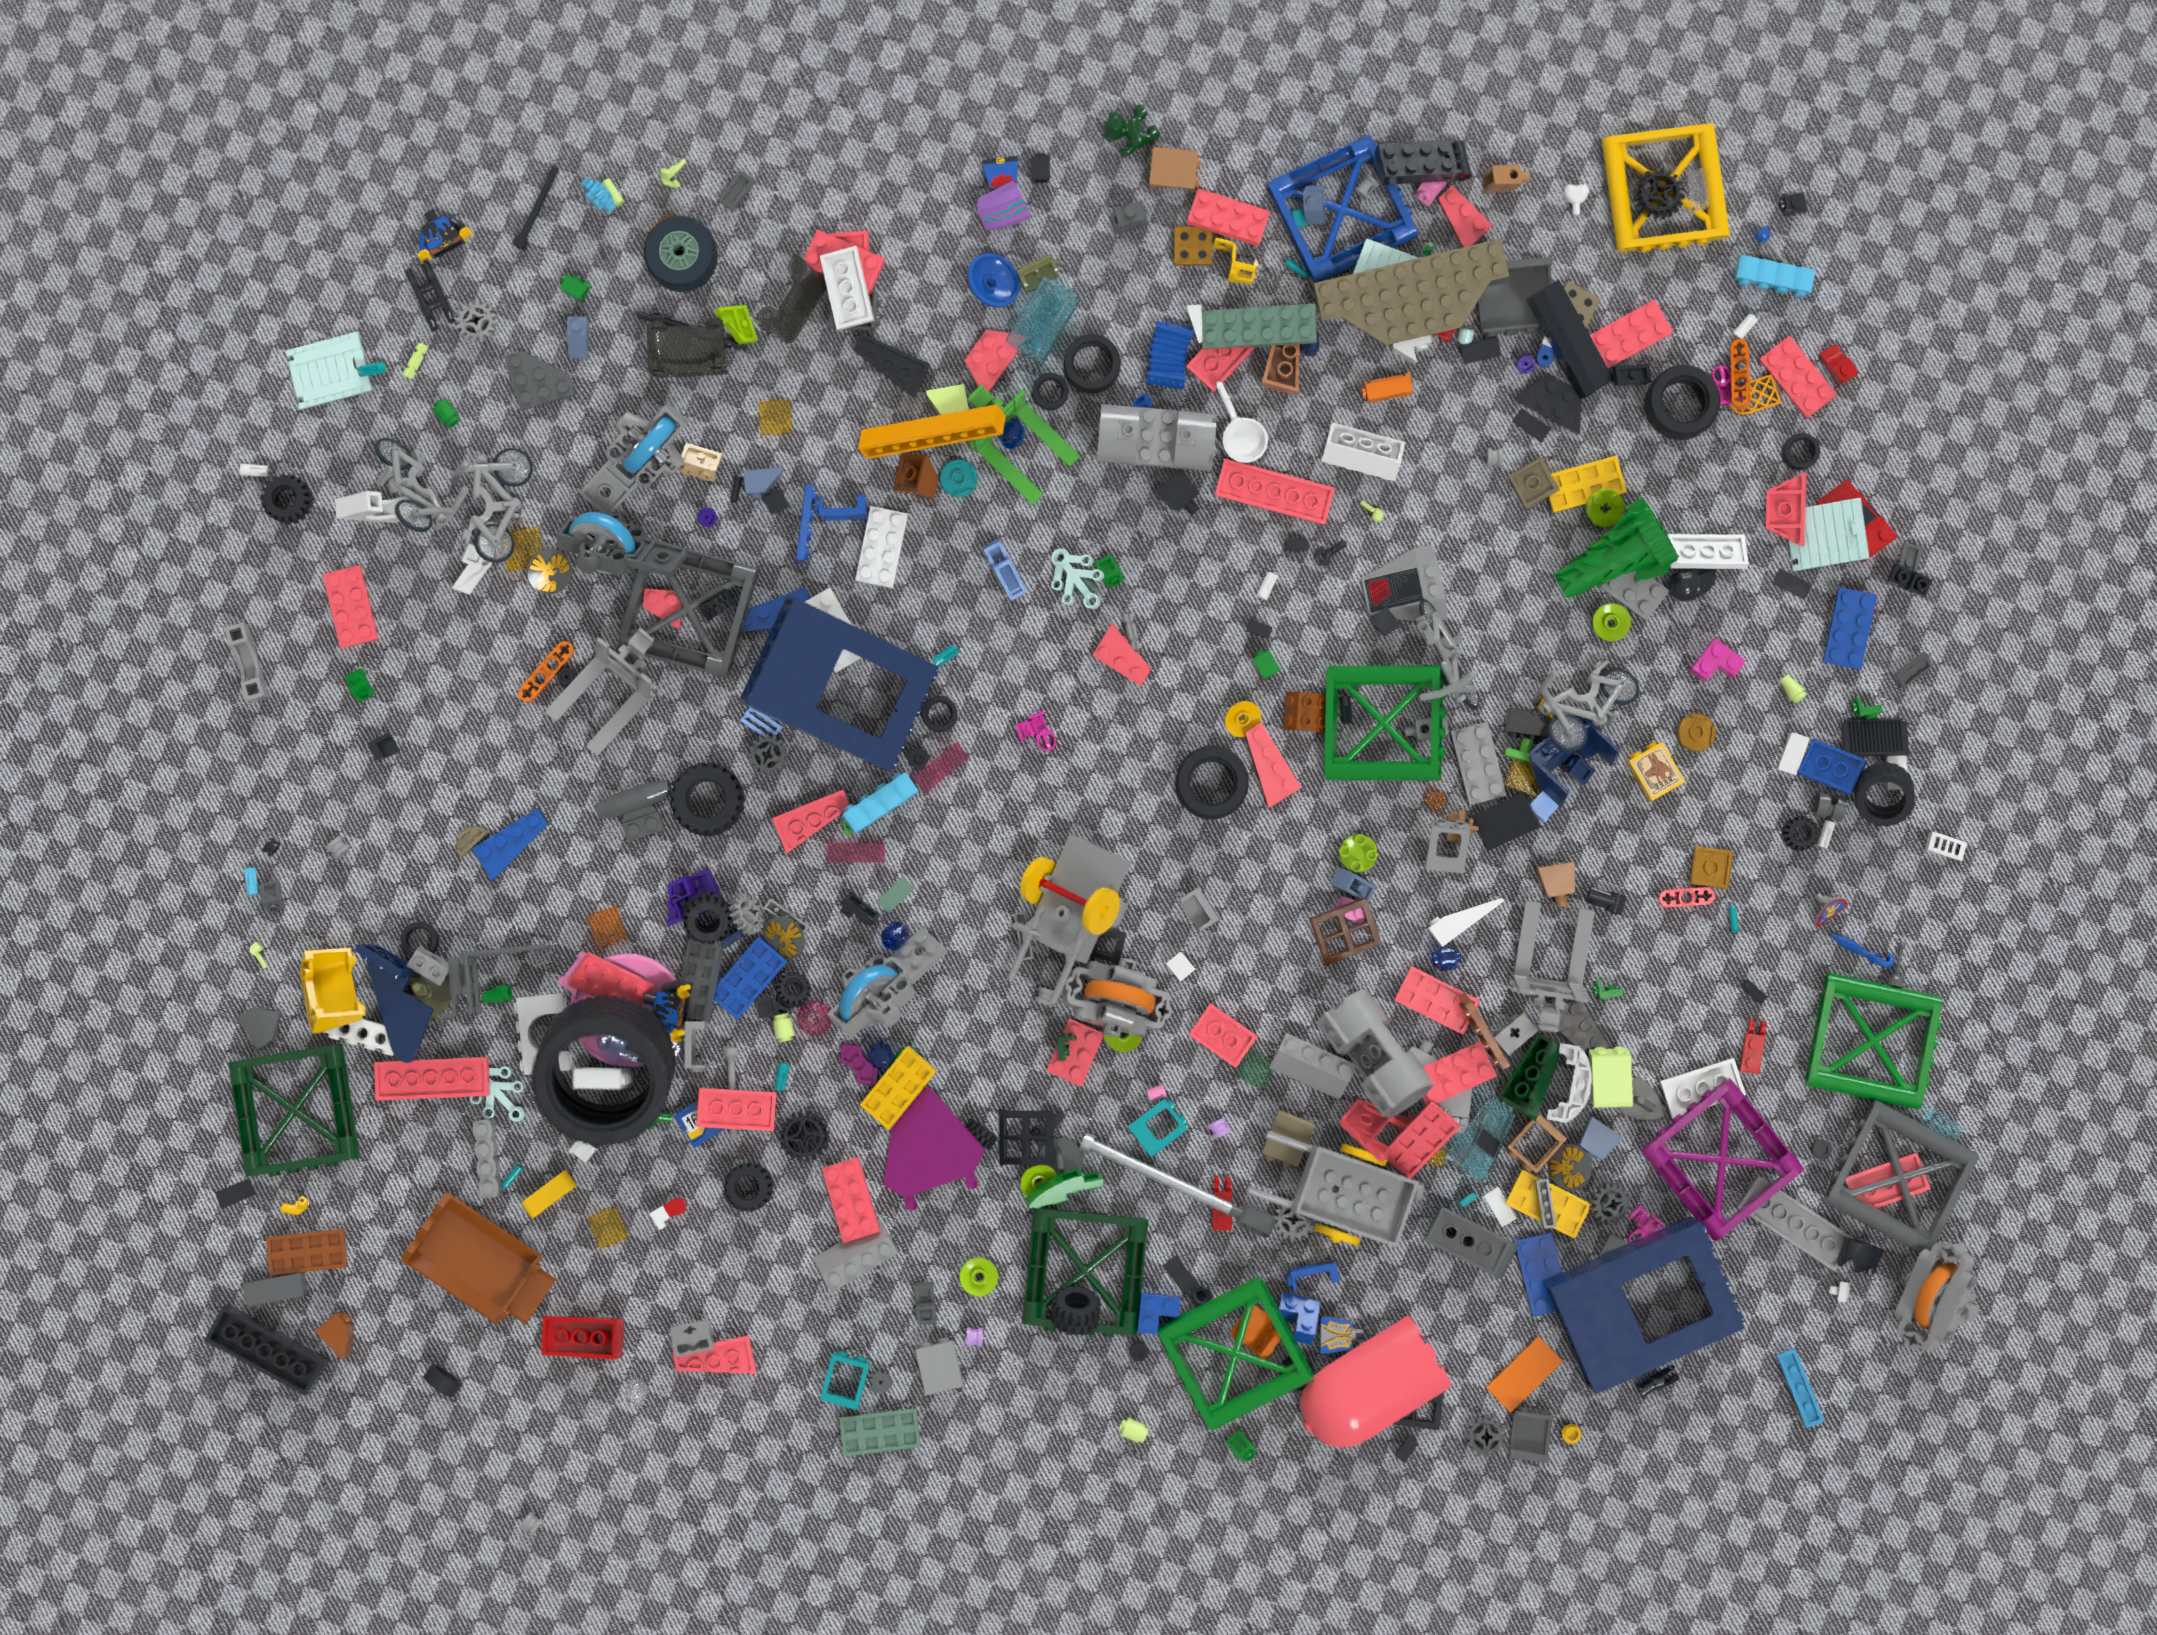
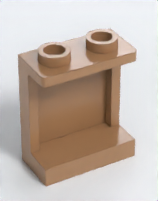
M1153 147L1149 189L1156 190L1157 187L1190 190V193H1194L1195 188H1199L1200 176H1196V171L1201 168V158L1198 157V151Z

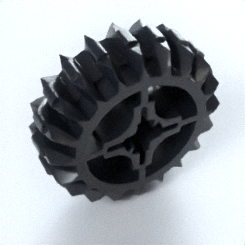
M1656 168L1652 170V173L1646 171L1645 176L1641 175L1639 177L1640 181L1635 183L1637 188L1633 190V193L1637 194L1633 197V200L1639 201L1635 205L1636 208L1642 206L1640 213L1648 212L1647 218L1653 214L1654 220H1657L1659 215L1662 220L1666 218V215L1672 217L1673 212L1677 213L1679 211L1678 207L1683 205L1681 200L1685 198V195L1681 194L1685 191V188L1679 187L1682 181H1676L1678 175L1670 176L1671 170L1665 174L1664 168H1661L1659 173ZM1658 181H1663L1668 185H1661ZM1649 183L1651 194L1645 197V186ZM1660 191L1663 195L1660 197V195L1657 196L1655 193ZM1673 191V202L1669 205L1667 194ZM1655 202L1662 208L1655 207L1650 203Z
M802 1110L799 1111V1117L792 1113L793 1120L789 1117L785 1118L789 1123L788 1125L781 1123V1127L785 1128V1131H778V1134L784 1135V1138H779L778 1141H785V1144L780 1146V1148L784 1149L787 1147L789 1150L785 1152V1155L787 1156L792 1152V1160L796 1158V1155L799 1156L798 1162H802L803 1157H805L806 1162H810L809 1156L816 1160L817 1156L815 1153L817 1152L822 1156L823 1152L820 1148L825 1150L828 1148L827 1145L823 1144L824 1142H830L829 1138H825V1135H829L830 1131L824 1132L823 1129L828 1127V1124L821 1125L820 1123L824 1118L821 1117L817 1121V1113L810 1117L809 1110H807L806 1116H803ZM805 1120L815 1124L819 1131H809ZM799 1121V1132L789 1136L791 1127ZM803 1130L805 1134H814V1136L807 1138V1142H804L802 1138L795 1137L801 1135ZM820 1137L817 1147L809 1151L810 1140ZM790 1141L800 1142L803 1152L793 1148Z

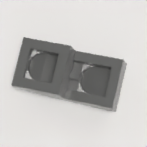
M933 1281L914 1283L917 1324L937 1323Z

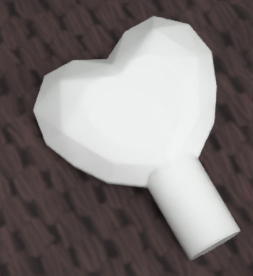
M1571 184L1564 188V195L1568 202L1572 204V215L1574 216L1580 215V204L1588 196L1589 189L1585 184L1578 186Z

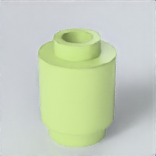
M789 1013L773 1016L774 1021L772 1022L776 1039H780V1042L792 1040L791 1036H795L792 1018H789Z
M1127 1418V1420H1122L1118 1430L1121 1431V1436L1136 1443H1143L1149 1429L1144 1424Z

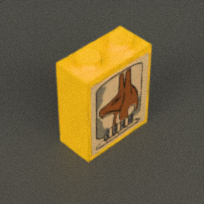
M1655 741L1646 746L1647 751L1643 753L1635 752L1629 756L1631 760L1626 762L1649 802L1685 782L1663 742L1657 744Z

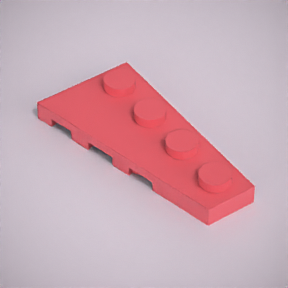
M749 1335L714 1342V1349L676 1357L673 1351L676 1371L757 1374Z

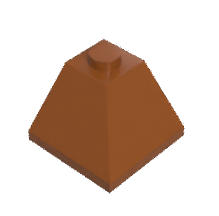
M901 454L893 491L918 497L934 498L938 477L929 456Z
M338 1312L315 1332L342 1360L353 1354L354 1325L351 1323L352 1319L346 1313Z

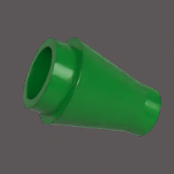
M505 984L482 993L484 1003H508L513 997L511 987Z

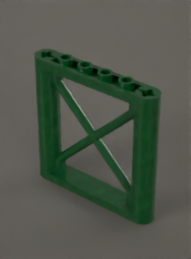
M343 1043L228 1062L245 1177L268 1173L269 1177L281 1175L280 1171L288 1170V1174L300 1172L299 1168L307 1167V1171L319 1169L321 1164H326V1167L338 1166L339 1161L360 1158ZM319 1055L321 1058L322 1066L294 1105L257 1079L254 1074L253 1066ZM326 1072L328 1074L337 1136L300 1110ZM252 1085L288 1110V1113L262 1149ZM294 1116L334 1143L335 1154L274 1165H268L267 1159L268 1152Z
M1050 1208L1033 1209L1022 1324L1042 1326L1044 1330L1056 1331L1051 1318L1046 1317V1308L1052 1304L1053 1296L1058 1290L1074 1286L1085 1277L1116 1315L1115 1324L1099 1323L1097 1328L1093 1329V1332L1087 1333V1335H1094L1095 1332H1099L1105 1337H1114V1334L1137 1336L1149 1219ZM1056 1218L1118 1224L1125 1225L1124 1235L1088 1265H1085L1056 1230L1055 1221ZM1051 1234L1080 1271L1043 1301ZM1127 1243L1121 1307L1119 1308L1091 1271Z

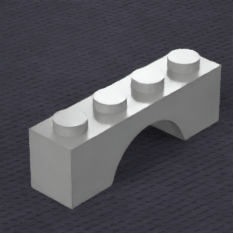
M242 622L225 627L229 646L234 652L241 673L240 683L245 700L254 703L270 698L249 626Z

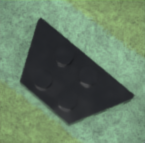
M1546 375L1515 397V402L1579 435L1581 428V399L1576 390L1550 375Z

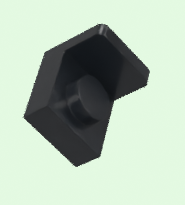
M1804 192L1790 195L1784 193L1780 197L1779 209L1783 211V216L1807 212Z

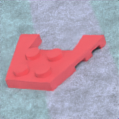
M1357 1099L1343 1116L1339 1125L1378 1161L1383 1163L1389 1155L1391 1147L1376 1140V1137L1388 1122L1404 1129L1415 1116L1409 1114L1406 1117L1397 1114L1390 1118L1383 1117L1373 1103Z

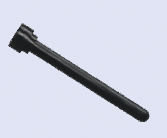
M552 166L521 234H518L513 239L512 245L521 250H526L529 244L527 237L557 176L558 166Z

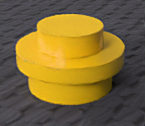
M1568 1424L1562 1429V1438L1567 1443L1574 1444L1580 1440L1581 1430L1575 1424Z

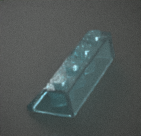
M1043 276L1005 342L1026 357L1043 365L1081 299L1075 291Z

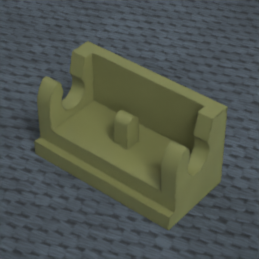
M1051 254L1017 270V275L1026 293L1060 277L1059 270Z

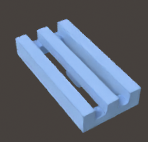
M751 708L746 711L740 720L764 738H766V734L748 722V717L773 735L770 738L778 735L783 728L768 716ZM752 711L777 728L776 731L751 714Z

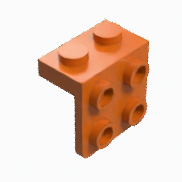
M1254 1305L1242 1344L1254 1351L1260 1358L1267 1359L1273 1353L1275 1346L1281 1338L1268 1314ZM1242 1315L1230 1331V1335L1235 1339Z

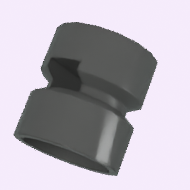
M1818 792L1814 802L1813 815L1820 818L1829 816L1830 820L1841 822L1846 811V797L1835 795L1832 798L1830 794Z

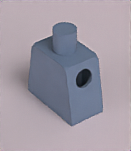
M1589 1116L1577 1145L1587 1152L1591 1160L1594 1156L1599 1160H1603L1623 1137L1597 1119Z

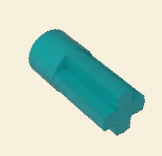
M384 362L361 365L357 367L358 375L363 377L383 374L386 372V365Z
M952 644L933 657L932 661L939 668L960 652Z
M778 1063L774 1089L785 1091L790 1064Z

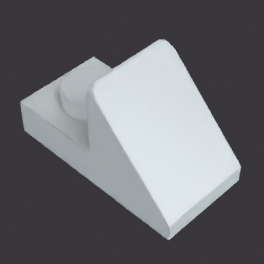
M1430 335L1394 343L1391 349L1394 353L1415 365L1417 359L1414 350L1416 349L1417 352L1427 350L1432 341Z

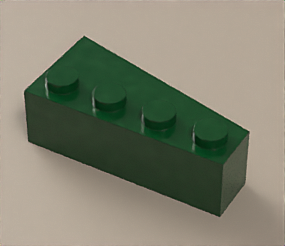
M1538 1032L1497 1098L1536 1122L1561 1054L1559 1053L1560 1046Z

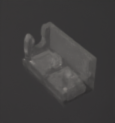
M1699 168L1697 171L1687 169L1686 181L1691 212L1710 209L1705 171L1703 168Z

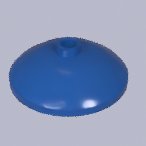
M984 253L977 256L968 267V285L974 296L985 305L1001 308L1008 306L1017 298L1020 290V280L1014 266L1004 257L994 253Z

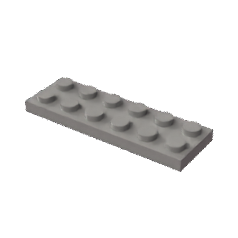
M1757 1175L1736 1208H1742L1771 1183ZM1782 1190L1749 1215L1834 1272L1839 1268L1837 1258L1844 1238H1853Z

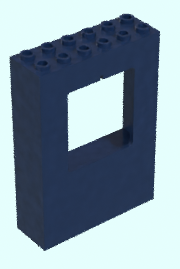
M786 597L738 703L879 769L891 772L898 763L897 756L899 752H902L905 748L907 735L914 728L913 721L922 710L921 704L923 699H926L930 693L929 686L938 675V666L795 597ZM842 650L851 652L906 679L894 707L897 711H892L880 738L874 737L817 709L819 700Z
M1689 1216L1543 1281L1586 1384L1595 1395L1745 1329L1743 1324L1745 1318L1742 1312H1738L1736 1308L1738 1304L1737 1299L1728 1289L1730 1287L1729 1280L1726 1276L1722 1275L1721 1269H1723L1719 1258L1714 1256L1715 1247L1712 1241H1708L1706 1237L1708 1233L1704 1223H1701L1694 1217ZM1689 1256L1699 1282H1704L1701 1286L1712 1310V1315L1650 1343H1646L1625 1296L1622 1284L1682 1257Z

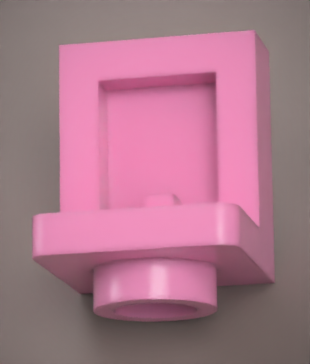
M1445 181L1422 183L1414 196L1425 205L1430 206L1447 183Z
M1341 896L1336 904V908L1355 900ZM1362 907L1344 914L1345 918L1358 924L1363 922L1365 918Z

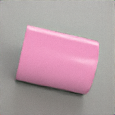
M1163 1084L1147 1089L1150 1102L1167 1097Z

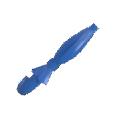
M1834 933L1830 935L1843 948L1866 957L1871 965L1875 963L1883 968H1891L1894 965V957L1889 952L1886 954L1889 960L1886 961L1878 957V953L1868 952V950L1863 949L1850 938Z

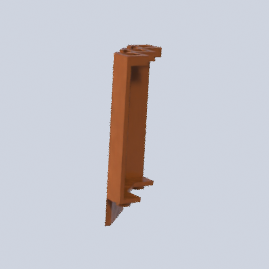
M448 1192L437 1202L432 1214L421 1226L416 1238L406 1248L401 1258L402 1262L496 1325L501 1319L505 1320L509 1314L526 1325L556 1281L554 1277L540 1269L541 1264L539 1262L543 1257L542 1255Z

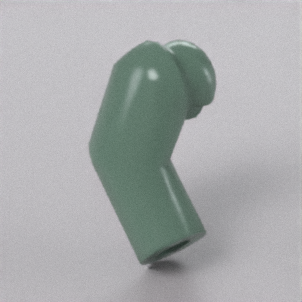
M1083 578L1082 581L1090 592L1097 595V585L1088 578Z

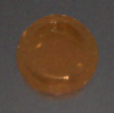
M1433 791L1427 796L1426 802L1432 810H1440L1444 807L1446 798L1442 792Z

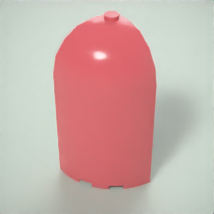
M1408 1315L1324 1367L1314 1376V1380L1307 1384L1300 1400L1301 1414L1304 1419L1302 1424L1307 1432L1311 1431L1317 1439L1326 1445L1334 1447L1354 1446L1370 1439L1452 1387L1444 1368L1434 1359L1437 1355L1429 1343L1425 1344L1421 1336L1422 1332Z

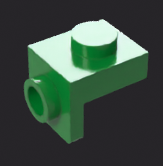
M363 668L345 676L350 692L358 702L375 695Z
M1861 697L1854 698L1851 703V710L1856 715V718L1866 716V720L1878 717L1877 714L1883 712L1882 704L1863 708Z

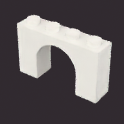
M365 491L335 499L337 519L397 523L400 521L395 514V505L401 500L411 499L404 496L391 500H382L381 492ZM408 504L399 506L400 513L405 520H407L409 515H413L412 511L416 508Z
M565 993L516 998L517 1002L514 1003L515 1014H518L519 1019L516 1022L517 1033H520L521 1041H518V1050L522 1052L523 1060H520L521 1072L524 1071V1075L532 1074L533 1063L538 1052V1048L534 1045L531 1038L532 1026L538 1018L544 1015L562 1012L567 1007ZM562 1051L559 1054L561 1071L573 1070L571 1051Z
M574 1068L573 1088H631V1084H634L635 1076L634 1072H631V1068Z

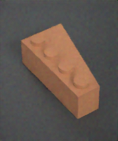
M1299 344L1271 346L1261 387L1298 396Z

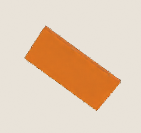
M1537 1336L1486 1388L1511 1413L1563 1361Z

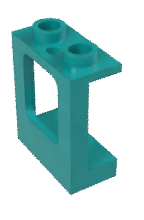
M1163 1098L1162 1101L1128 1125V1128L1150 1157L1154 1156L1188 1130L1186 1127L1188 1122L1182 1114L1178 1117L1174 1111L1176 1106L1170 1099L1166 1101ZM1163 1109H1168L1179 1125L1162 1140H1157L1146 1123Z

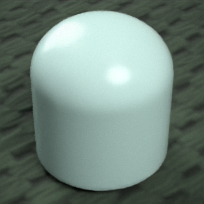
M1462 326L1459 329L1458 342L1462 345L1472 343L1475 330Z

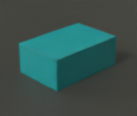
M1303 209L1291 212L1298 228L1307 226Z
M1471 1192L1458 1202L1464 1208L1475 1200L1477 1196L1474 1192Z

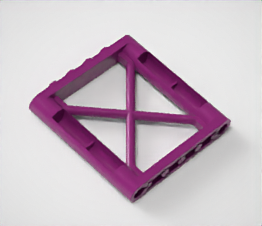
M1731 1078L1723 1081L1712 1091L1709 1089L1701 1095L1702 1099L1698 1103L1693 1102L1687 1106L1686 1113L1682 1116L1680 1114L1675 1116L1671 1120V1125L1667 1128L1663 1126L1656 1132L1657 1136L1640 1150L1695 1219L1705 1224L1708 1234L1714 1242L1729 1233L1805 1169ZM1716 1100L1721 1103L1723 1115L1719 1155L1672 1151L1665 1145L1666 1141ZM1731 1110L1773 1161L1727 1156ZM1671 1158L1718 1163L1714 1210ZM1726 1164L1775 1169L1780 1175L1728 1219L1721 1213Z

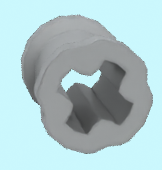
M1367 174L1360 186L1355 188V192L1367 200L1369 198L1368 195L1374 188L1379 187V183Z

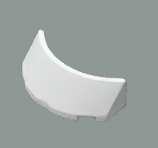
M1560 1043L1559 1053L1567 1058L1566 1064L1575 1065L1569 1104L1559 1102L1556 1109L1548 1110L1547 1119L1567 1123L1582 1111L1589 1099L1592 1086V1069L1588 1057L1580 1046Z

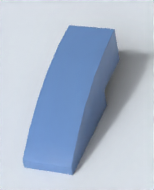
M997 539L982 547L1010 601L1027 593L1001 541Z

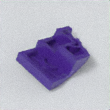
M705 869L693 876L682 877L668 884L669 899L667 908H669L667 926L683 922V909L686 902H690V898L693 895L696 898L697 893L701 892L702 895H705V891H710V895H713L715 892L720 898L721 894L710 869ZM709 910L701 911L698 915L705 913Z

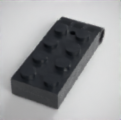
M1462 140L1378 144L1375 150L1382 185L1466 181L1472 177L1465 143Z

